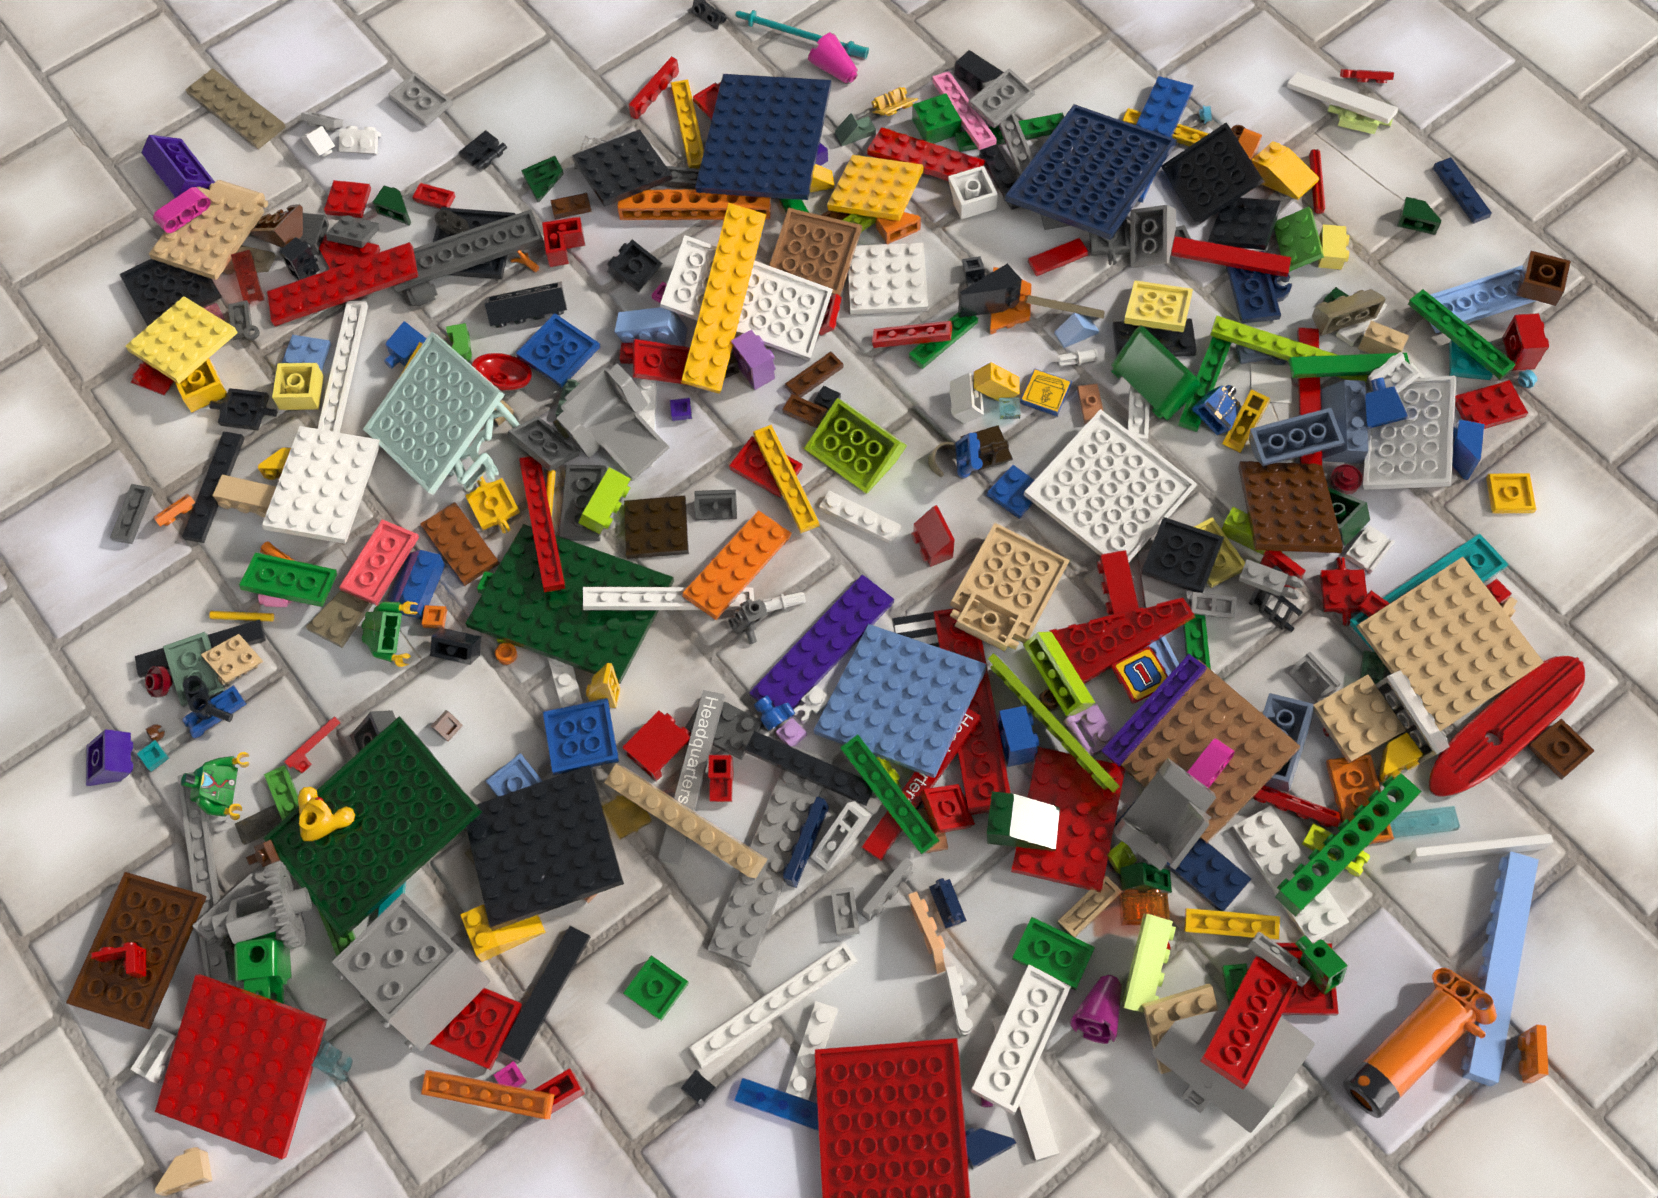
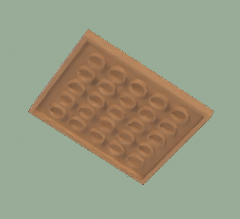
M1206 666L1207 670L1121 766L1146 788L1167 758L1188 772L1215 738L1234 750L1235 753L1232 759L1209 787L1215 793L1216 799L1205 812L1212 818L1208 821L1209 826L1200 836V839L1207 844L1300 749V745Z

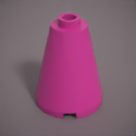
M829 32L820 38L817 42L819 46L816 49H811L808 60L842 82L852 83L858 76V69L836 35Z

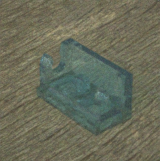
M323 1041L312 1066L328 1076L347 1082V1075L353 1061L349 1057L344 1066H339V1060L343 1052L332 1046L331 1043Z

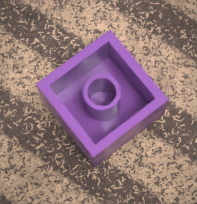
M751 329L731 340L733 344L732 351L738 361L739 370L754 390L775 379L774 355L770 349L765 348L764 342L759 335H755Z

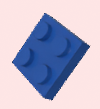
M1012 465L987 492V496L1020 519L1034 504L1023 494L1035 480L1015 465Z

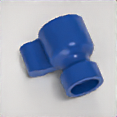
M767 695L756 702L754 707L758 712L762 713L761 721L769 732L793 716L795 712L789 703L773 707L771 705L772 701Z

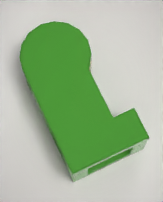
M466 323L446 326L449 340L451 343L454 342L452 348L469 362L472 358V350Z

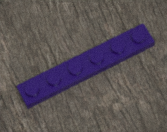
M1188 654L1101 750L1102 754L1119 767L1207 670L1206 666Z

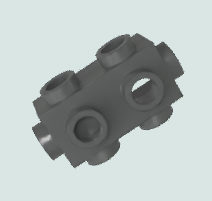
M750 599L741 603V607L734 610V615L728 617V623L736 634L746 632L748 643L753 644L757 642L754 630H756L755 626L767 615V608L760 599L756 601Z

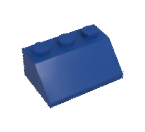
M424 550L409 553L399 569L386 602H401V604L407 601L416 602L418 605L412 604L410 611L417 612V614H405L403 611L400 613L422 620L425 605L430 604L445 568L440 554Z

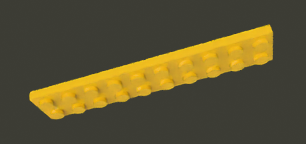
M728 203L681 380L683 384L718 394L721 392L733 346L731 340L735 338L766 218L764 213Z

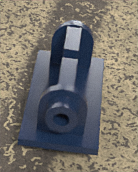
M944 878L935 881L936 884L929 886L945 929L967 921L950 879L944 880Z

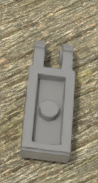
M1248 559L1239 578L1240 582L1293 600L1299 599L1300 593L1293 588L1284 587V585L1295 588H1302L1304 585L1303 580L1300 578L1288 576V574Z

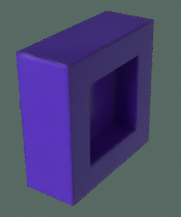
M690 398L670 400L672 421L692 419Z

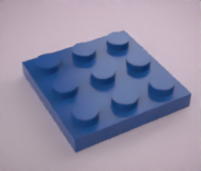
M554 313L516 352V356L562 388L568 382L567 380L571 379L598 351L600 343Z
M608 698L543 712L553 775L568 773L588 765L596 767L619 762Z

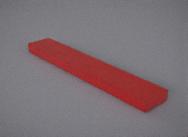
M1176 236L1171 256L1284 277H1288L1291 257Z

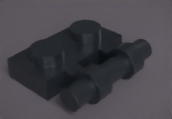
M485 130L461 149L459 155L470 165H475L480 171L484 167L487 168L491 165V161L496 157L502 156L507 146L503 142L499 145L498 139Z

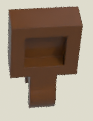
M271 840L254 846L255 853L245 857L249 865L259 862L262 867L280 860Z

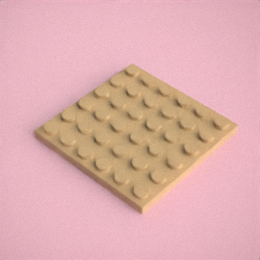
M1464 557L1458 559L1356 626L1391 674L1401 670L1403 675L1408 677L1410 686L1421 697L1427 712L1434 717L1439 731H1442L1544 663Z

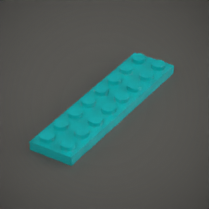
M1479 533L1383 597V599L1391 604L1462 557H1464L1483 583L1506 569L1509 564ZM1361 612L1350 620L1349 625L1369 646V648L1376 654V652L1370 646L1368 641L1356 627L1358 624L1369 618L1366 614Z

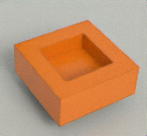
M425 605L422 619L423 628H445L446 606Z

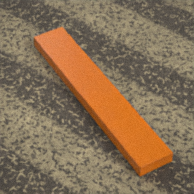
M425 1070L421 1091L422 1095L541 1119H550L554 1094L433 1070Z

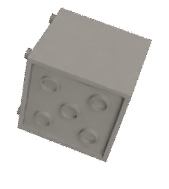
M404 893L332 961L339 970L335 975L342 982L347 978L362 994L360 995L362 1000L366 1003L369 1001L384 1017L381 1023L387 1029L391 1025L394 1026L408 1039L404 1044L411 1050L416 1046L422 1051L490 982L473 961Z

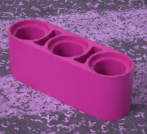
M192 187L158 209L153 215V220L166 233H173L210 207L211 201L197 187Z
M1215 738L1187 773L1209 788L1232 759L1235 751Z

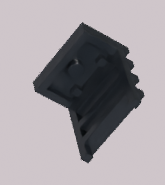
M1277 566L1273 568L1277 571L1282 572V570ZM1256 587L1249 601L1251 606L1255 603L1260 607L1259 612L1261 614L1264 611L1269 614L1271 622L1274 619L1279 622L1281 630L1285 627L1292 632L1295 628L1288 622L1293 612L1299 617L1303 614V611L1284 596H1277ZM1274 596L1278 601L1272 610L1268 605ZM1284 604L1288 609L1282 618L1278 614Z

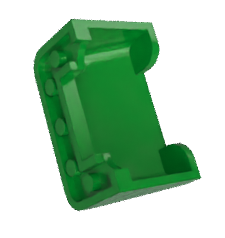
M1142 325L1134 331L1111 364L1113 367L1111 372L1118 379L1123 377L1154 407L1152 412L1159 419L1164 417L1168 421L1202 387L1196 376Z

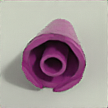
M1109 974L1101 976L1071 1018L1070 1025L1076 1033L1078 1029L1084 1033L1083 1037L1087 1040L1108 1044L1109 1040L1114 1042L1117 1037L1122 984L1117 977Z

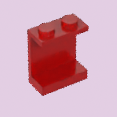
M660 710L622 747L625 755L656 782L662 777L661 769L685 744L689 745L691 733L685 727H678L671 715L668 713L664 715Z

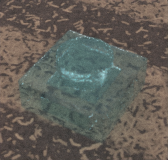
M1019 397L999 398L1000 420L1020 419Z

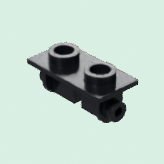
M693 0L691 13L716 30H718L719 23H724L727 20L724 12L714 9L706 0Z

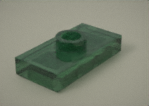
M1364 650L1359 679L1369 675L1376 685L1383 680L1385 664L1376 652Z

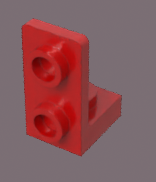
M124 943L122 947L118 948L103 947L100 948V951L91 953V958L100 962L126 958L124 960L126 974L135 978L146 977V949L138 946L137 943Z

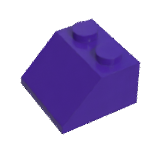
M105 729L87 744L86 786L122 781L131 774L133 770V762L131 761L133 741H131V733Z

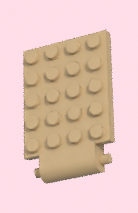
M217 180L214 184L211 183L209 186L210 190L197 187L210 199V207L175 232H164L149 253L151 259L214 280L219 278L250 234L251 229L255 227L264 214L263 207L266 208L268 206V201L265 200L263 193L222 180Z
M994 523L951 600L950 606L955 609H953L950 617L957 620L955 627L1004 652L1007 647L1016 650L1019 645L1018 641L1025 643L1029 640L1070 560Z

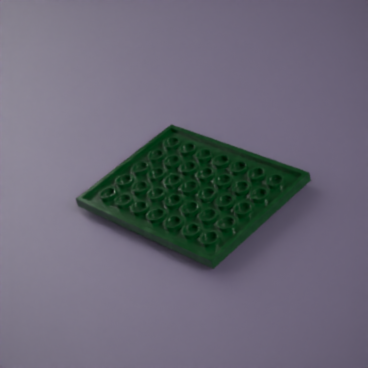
M523 524L465 622L466 627L592 674H596L607 663H612L618 683L621 684L659 610H583V587H672L674 577L555 535L565 589L544 592L532 527Z
M399 716L317 789L318 797L323 799V802L331 809L332 814L346 806L353 809L355 817L349 826L336 829L318 840L303 841L299 830L298 806L263 839L265 842L268 840L272 841L280 861L283 862L301 888H307L310 899L337 934L345 938L481 814L482 811L406 721Z

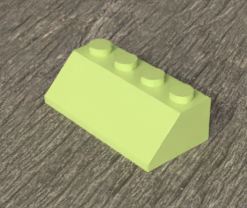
M1143 914L1121 1004L1124 1008L1144 1013L1142 1004L1159 999V996L1155 994L1157 986L1162 987L1165 973H1162L1161 969L1163 963L1167 964L1170 950L1166 948L1168 940L1172 941L1174 938L1176 927L1172 926L1173 921L1150 914Z

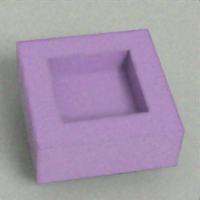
M791 718L776 731V735L786 745L792 747L805 738L807 732Z

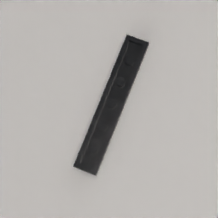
M260 619L208 634L212 648L238 634L248 645L266 641L263 623ZM164 648L135 656L137 674L140 678L146 676L148 670L153 666H163L167 670L170 669Z
M569 926L500 1048L502 1053L522 1062L591 938L590 935Z

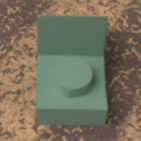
M850 113L835 130V134L841 145L845 146L875 135L876 128L869 116L855 120L853 114Z

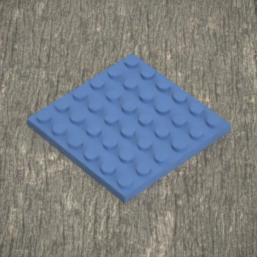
M868 624L814 728V733L843 745L858 734L876 757L935 778L984 676L987 664Z

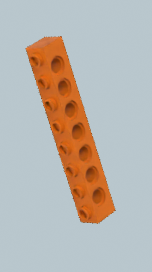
M648 189L618 201V213L620 220H724L728 203L764 213L766 214L765 219H771V198L696 193V190Z

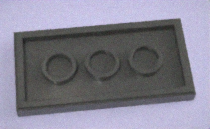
M566 465L558 536L571 541L601 540V534L588 529L578 522L607 471L606 465Z

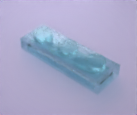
M1455 806L1402 812L1390 823L1394 838L1455 831L1460 828Z

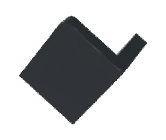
M695 1070L681 1087L683 1093L701 1108L717 1089L698 1070Z

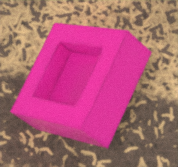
M514 1061L494 1074L499 1084L522 1087L527 1083V1080Z

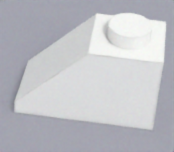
M323 126L317 127L301 137L316 156L322 155L325 157L333 152L331 148L335 145Z

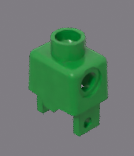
M276 931L247 941L237 942L234 946L235 981L244 983V990L254 994L258 992L260 996L271 999L272 993H276L277 999L275 1001L284 1004L283 985H287L288 979H292L290 949L283 944L284 941L277 939Z

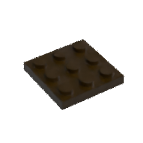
M685 495L624 500L627 559L689 554Z

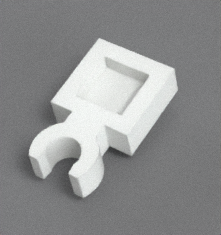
M817 685L814 686L801 699L803 706H798L794 709V716L796 717L799 713H804L805 716L802 717L801 723H807L811 713L818 716L825 709L830 697Z

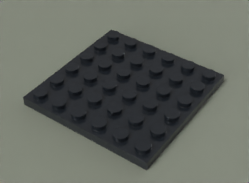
M590 765L476 804L482 813L466 826L486 914L492 931L624 884Z

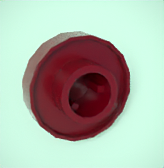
M1348 464L1337 466L1330 477L1332 487L1344 494L1356 492L1363 480L1360 471Z
M163 666L151 667L145 677V687L149 695L154 698L166 696L173 683L172 677Z

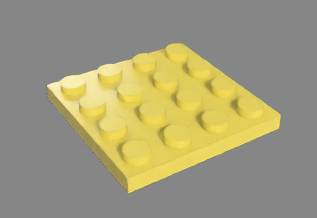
M182 297L125 347L130 353L179 384L238 332L235 327L188 298Z

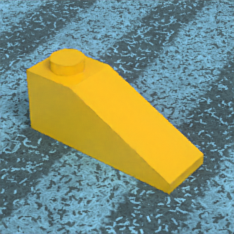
M1251 389L1222 444L1241 453L1249 440L1250 429L1258 425L1271 401L1270 398Z
M607 663L592 677L591 684H588L586 688V697H588L590 702L608 698L610 708H616L621 688L612 663Z

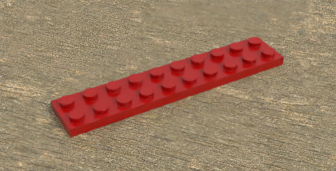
M955 608L934 611L933 616L939 648L986 664L982 640L955 627L957 620L950 617ZM986 669L968 707L979 714L981 720L957 752L968 812L971 815L989 813L992 791L1011 793L988 669Z

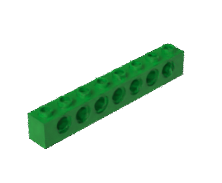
M1402 773L1396 778L1390 776L1382 784L1384 789L1381 792L1376 790L1367 799L1370 803L1366 807L1360 805L1354 811L1353 815L1355 818L1351 822L1346 819L1337 828L1340 832L1336 836L1331 834L1323 842L1325 847L1321 851L1316 848L1308 856L1310 862L1305 866L1301 863L1292 872L1295 876L1290 881L1286 878L1278 885L1277 889L1279 892L1275 898L1295 917L1422 792ZM1387 795L1394 797L1396 802L1390 801ZM1373 810L1379 811L1381 817L1376 816ZM1358 824L1363 825L1366 831L1360 830ZM1343 839L1349 840L1351 846H1347L1343 842ZM1327 853L1333 854L1336 857V861L1329 859ZM1312 868L1318 869L1321 872V876L1315 875ZM1297 883L1303 884L1306 891L1300 890L1297 887Z

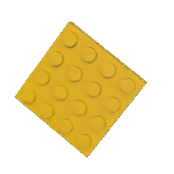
M852 155L827 203V208L830 211L900 221L924 171L923 165Z

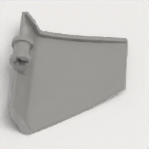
M1227 1009L1175 1021L1152 1051V1055L1189 1084L1181 1098L1189 1100L1197 1107L1198 1112L1201 1113L1208 1103L1212 1102L1250 1133L1253 1132L1277 1102L1315 1045L1310 1038L1280 1017L1247 1086L1242 1090L1200 1062Z

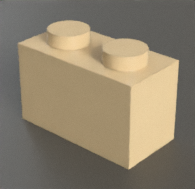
M1371 321L1358 349L1370 354L1402 352L1409 336Z

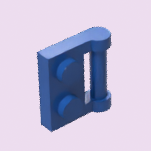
M968 433L955 443L957 473L960 478H967L972 471L979 470L983 465L982 460L978 458L980 441L977 439V433Z

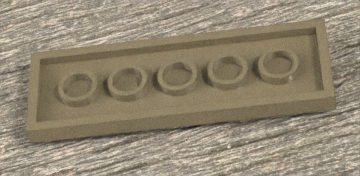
M213 68L185 89L191 98L258 150L286 128L284 122Z

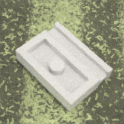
M1368 524L1344 558L1361 569H1366L1371 574L1395 541L1386 538V535Z

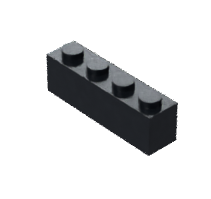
M970 50L955 62L954 75L979 92L983 90V83L994 80L1004 73Z

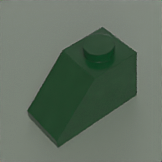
M384 185L373 200L377 214L410 226L411 220L401 192L395 187L391 188Z
M1406 197L1401 207L1397 227L1436 235L1442 220L1426 201Z
M1144 862L1120 868V883L1123 891L1133 894L1172 893L1170 870L1162 868L1160 871L1154 865Z

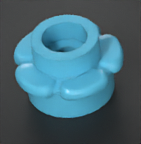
M1203 105V109H1199L1200 121L1204 120L1206 124L1207 121H1212L1211 106Z
M1529 369L1518 373L1517 380L1523 388H1531L1537 382V376Z

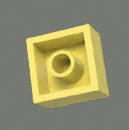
M277 364L272 398L279 410L319 409L324 375L318 364Z

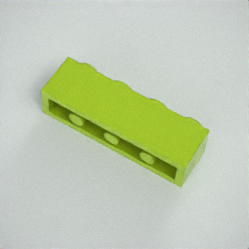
M1037 632L1023 644L1066 716H1074L1090 708L1095 703L1052 632Z

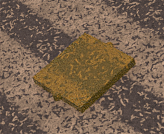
M617 795L616 799L602 806L620 840L633 832L638 833L639 829L653 822L645 809L623 795Z

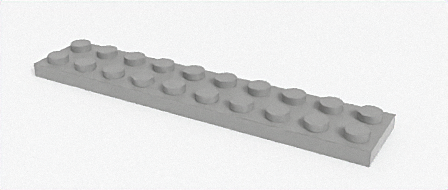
M792 746L824 762L833 764V760ZM782 769L750 846L751 849L767 858V861L756 879L739 872L708 947L709 952L749 967L752 966L785 884L783 879L784 867L791 860V851L794 844L798 843L802 824L807 821L809 806L811 803H814L816 796L820 797L823 789L822 786Z

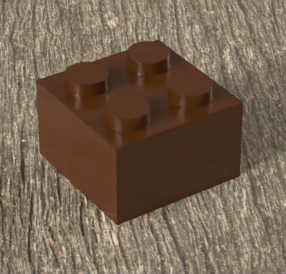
M1530 251L1522 267L1516 296L1556 306L1565 291L1571 261Z

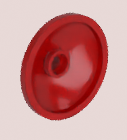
M502 353L484 354L477 357L472 363V366L500 391L518 390L528 385L531 381L532 371L530 367L519 358Z

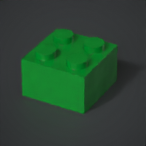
M947 93L912 104V120L923 140L935 144L955 137V133L961 132V118Z

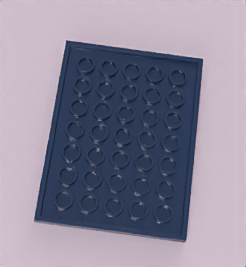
M723 74L695 186L696 193L808 200L832 86L831 80Z
M1073 104L1005 195V201L1111 240L1176 146L1177 139Z

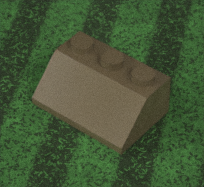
M1373 289L1359 290L1351 296H1341L1333 302L1318 304L1313 311L1312 318L1317 329H1319L1320 336L1336 332L1339 329L1377 318L1386 299Z

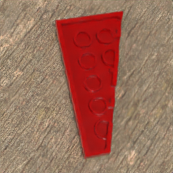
M1182 597L1158 603L1156 606L1144 609L1141 607L1135 609V611L1121 612L1093 619L1087 623L1072 624L1066 628L1049 631L1053 633L1085 684L1110 669L1111 664L1145 648L1195 618V614Z

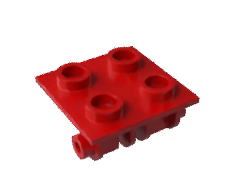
M142 360L143 364L140 363L137 371L132 374L131 383L165 396L174 380Z

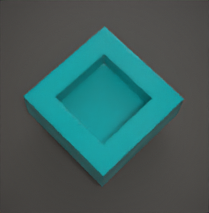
M156 740L137 753L151 772L170 759Z

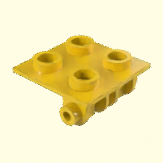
M898 87L889 91L888 95L884 93L871 101L872 107L876 108L873 113L880 114V116L885 114L886 116H891L897 113L896 110L901 107L903 109L911 107L912 102L917 101L918 98L905 97V94H907L906 88Z

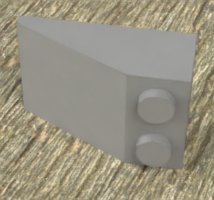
M1160 205L1131 210V268L1169 263L1176 230V209L1169 205Z

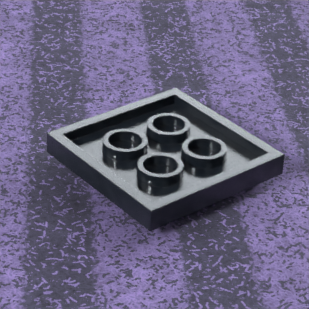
M1253 198L1237 199L1218 212L1208 242L1237 248L1266 250L1282 206L1281 201Z
M1163 517L1141 574L1192 592L1203 593L1224 537Z

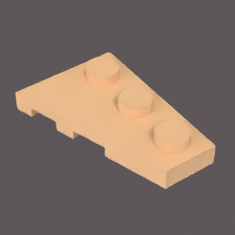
M917 891L908 894L910 907L921 934L925 933L923 936L929 955L933 954L935 970L937 974L944 972L946 969L942 949H945V944L942 936H937L935 933L937 927L933 917L929 918L926 913L929 912L925 899L920 900Z

